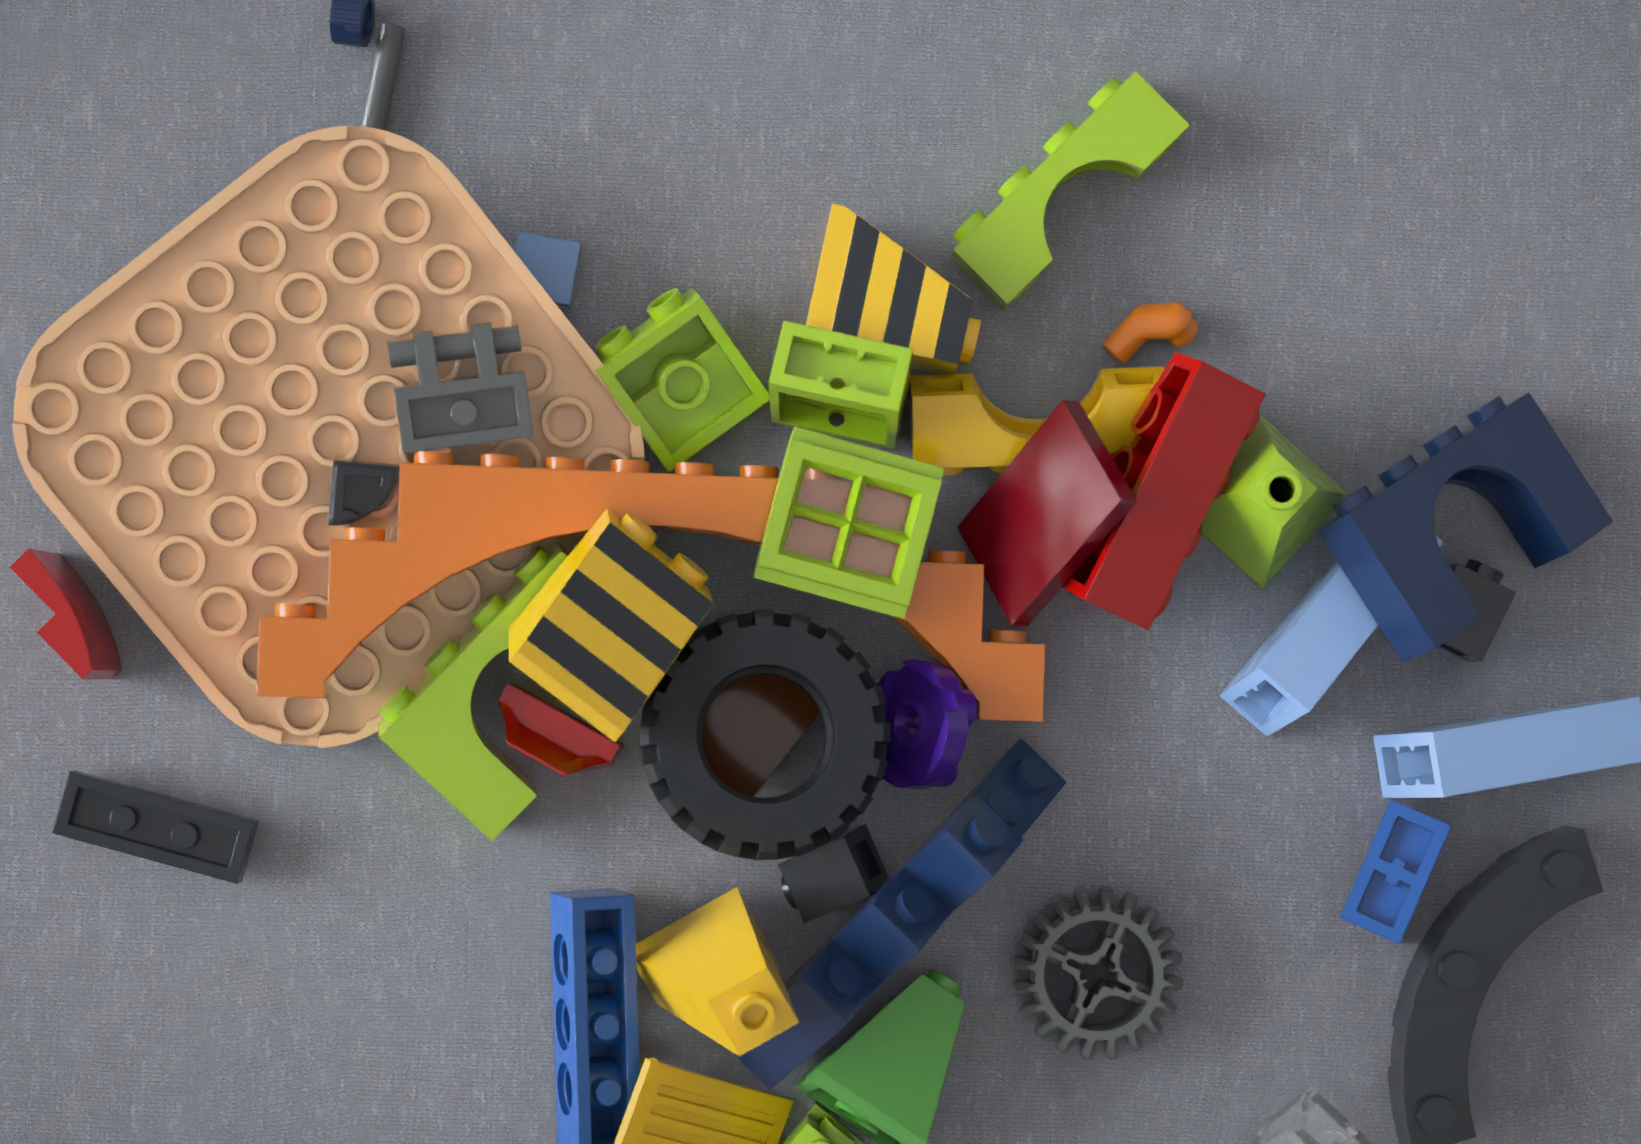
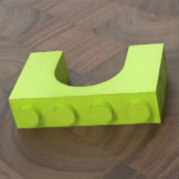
M558 541L547 552L541 546L533 550L514 572V575L520 580L502 598L496 592L487 597L469 618L474 627L457 644L451 639L441 644L423 666L429 673L412 691L406 685L401 686L390 696L378 712L384 718L378 724L379 738L491 841L537 796L534 781L497 748L477 726L471 713L472 692L479 674L488 662L509 648L508 628L570 554Z

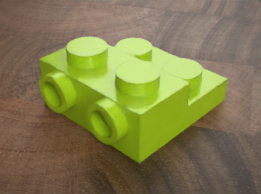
M678 288L666 291L647 307L646 311L651 318L631 332L625 325L613 329L603 336L594 347L599 354L597 357L603 363L595 369V372L635 427L640 425L643 438L669 473L675 469V463L685 462L770 400L769 393L704 300L693 288L683 295Z

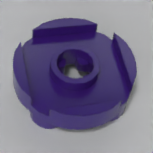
M917 659L902 661L905 665L899 671L888 670L876 685H881L887 702L883 706L886 722L890 723L891 742L887 743L885 761L888 763L883 779L895 787L924 790L931 787L950 786L958 774V763L965 748L968 726L973 723L976 717V699L970 690L961 688L956 675L944 664ZM917 714L919 717V727L915 725Z

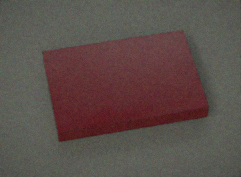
M1062 400L963 519L958 529L977 564H984V577L1011 626H1029L1134 506L1137 499L1080 402Z

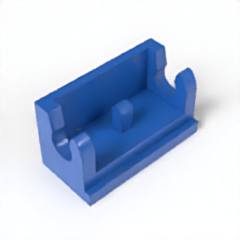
M1391 799L1339 918L1401 945L1450 832L1451 825Z

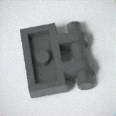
M491 322L473 324L472 331L439 336H433L432 330L413 332V339L387 342L391 368L417 365L420 384L394 387L403 454L534 437L525 371L498 374L496 355L521 351L518 325L492 329ZM476 357L478 376L439 381L437 362Z

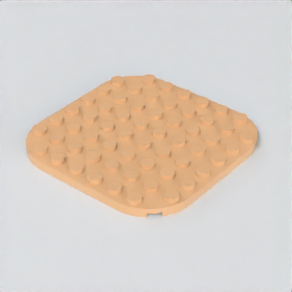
M337 126L319 129L300 135L282 144L60 316L36 341L20 370L16 383L14 422L12 423L17 454L32 487L210 701L236 725L262 739L277 744L283 742L302 746H318V748L349 744L378 732V724L384 719L378 714L383 704L403 685H406L412 691L429 673L423 666L433 652L448 639L457 644L474 627L469 618L477 607L494 592L502 598L520 580L514 575V572L533 550L541 546L547 552L558 541L571 553L586 534L549 539L497 555L443 581L404 606L354 650L327 680V698L256 696L260 616L275 617L276 604L316 605L315 618L327 619L330 539L345 540V528L360 527L385 529V541L397 542L400 462L414 463V453L403 454L394 387L420 384L417 365L391 368L387 342L413 339V332L432 330L433 336L470 332L472 331L473 324L491 322L492 329L518 325L521 351L497 354L496 360L498 374L525 371L534 437L429 450L433 452L454 453V465L480 466L481 454H503L519 456V467L545 468L546 457H572L585 459L584 470L610 471L611 460L644 461L645 458L640 425L635 427L595 372V369L603 363L455 175L437 157L417 143L389 131L362 126ZM476 357L437 362L439 381L478 376ZM334 458L399 464L398 477L392 492L375 511L354 523L328 525Z

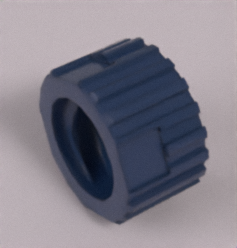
M332 0L329 20L332 41L340 45L367 47L374 29L375 1Z

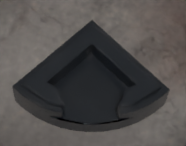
M334 458L328 525L354 523L375 511L392 492L398 477L399 464Z

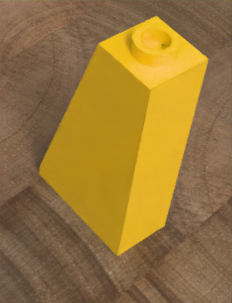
M738 887L636 943L637 971L657 1005L738 1056L745 1054L799 1023L768 938Z

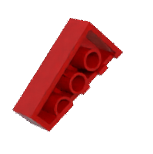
M1175 352L1131 421L1132 432L1136 434L1135 439L1130 446H1123L1115 454L1111 453V457L1136 497L1137 502L1062 588L1095 606L1149 631L1155 617L1162 614L1170 602L1173 590L1172 583L1184 559L1194 552L1200 541L1202 533L1201 524L1213 500L1217 499L1228 485L1231 475L1230 466L1242 442L1248 439L1254 432L1260 418L1259 407L1266 394L1201 360Z

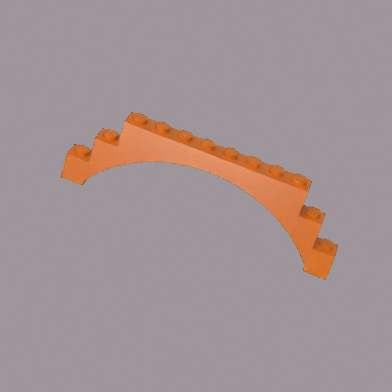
M414 452V463L400 462L397 542L385 541V529L360 527L345 528V540L330 539L327 619L315 618L316 605L276 604L275 617L260 616L256 696L327 698V680L367 637L404 606L448 578L497 555L549 539L587 533L607 508L620 519L629 512L644 522L649 528L717 535L760 547L779 479L778 467L740 466L739 477L714 476V464L675 463V474L649 473V461L611 460L610 471L584 470L585 459L546 457L545 468L519 467V456L481 454L480 466L454 465V453ZM806 468L797 502L844 515L853 481H842V477ZM866 484L857 519L904 531L912 497ZM793 515L785 550L832 562L840 527ZM853 531L844 566L891 579L900 544ZM928 551V562H920L905 619L890 617L902 625L939 663L947 666L958 678L962 689H968L974 694L977 704L975 719L1043 722L1045 644H1027V631L989 630V642H982L984 564H966L967 552Z

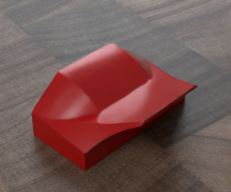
M507 683L498 699L505 719L507 745L563 776L576 772L611 767L624 746L620 741L614 742L593 726L515 683Z

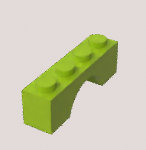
M1137 71L1123 84L1115 76L1111 78L1088 102V105L1094 112L1078 128L1070 121L1065 123L1042 147L1049 156L1033 172L1025 165L1019 168L997 191L1004 200L987 217L980 210H977L952 235L959 245L953 249L951 260L1003 312L1049 268L1053 261L1044 233V214L1048 200L1061 185L1073 177L1092 171H1112L1139 180L1183 137L1190 124Z

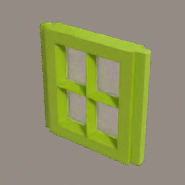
M794 426L787 445L752 578L895 618L905 619L945 468Z

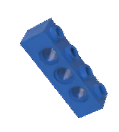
M613 888L550 892L557 1144H614L640 1074L634 894Z

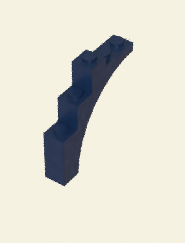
M1020 738L1004 753L982 780L897 871L784 982L799 1023L741 1056L733 1054L769 1090L775 1087L842 1030L876 989L921 951L949 915L995 876L1022 843L1023 839L1021 837L1062 789L1066 781Z

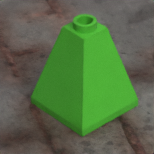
M930 969L926 976L924 974L917 976L803 1074L795 1088L877 1144H927L965 1002L958 998L962 988L952 979L934 969Z

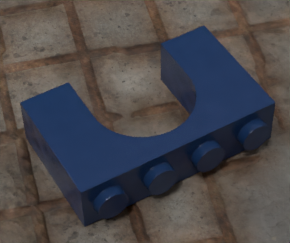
M1529 392L1508 404H1505L1500 395L1481 405L1467 415V418L1473 425L1472 427L1461 433L1455 424L1422 445L1429 456L1416 463L1413 456L1409 455L1378 475L1384 484L1383 487L1371 494L1368 487L1364 485L1332 506L1338 517L1317 530L1402 663L1436 649L1482 616L1443 556L1436 539L1433 520L1437 496L1444 484H1456L1467 487L1490 502L1509 528L1534 569L1572 552L1613 522Z

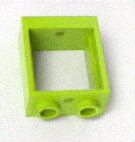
M783 320L768 383L771 422L790 427L796 426L817 433L895 450L909 391L913 349ZM832 414H841L844 417L843 424L833 426L829 422Z

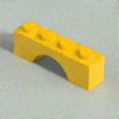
M1164 366L1100 369L1092 388L1080 401L1081 406L1110 455L1111 453L1115 454L1123 446H1130L1135 439L1136 434L1132 432L1131 421L1164 371ZM973 373L910 376L913 460L945 468L943 476L959 474L964 468L989 467L994 472L1002 473L1047 419L1020 418L1002 411L984 395Z

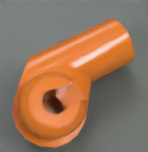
M1179 302L1140 304L1130 312L1101 346L1115 361L1124 366L1148 339H1167L1169 343L1174 344L1176 347L1187 346L1197 336L1199 330L1198 323L1192 317V311Z

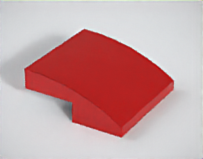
M27 549L10 568L55 613L36 633L82 679H114L122 671L118 648L108 621L89 587L62 554Z

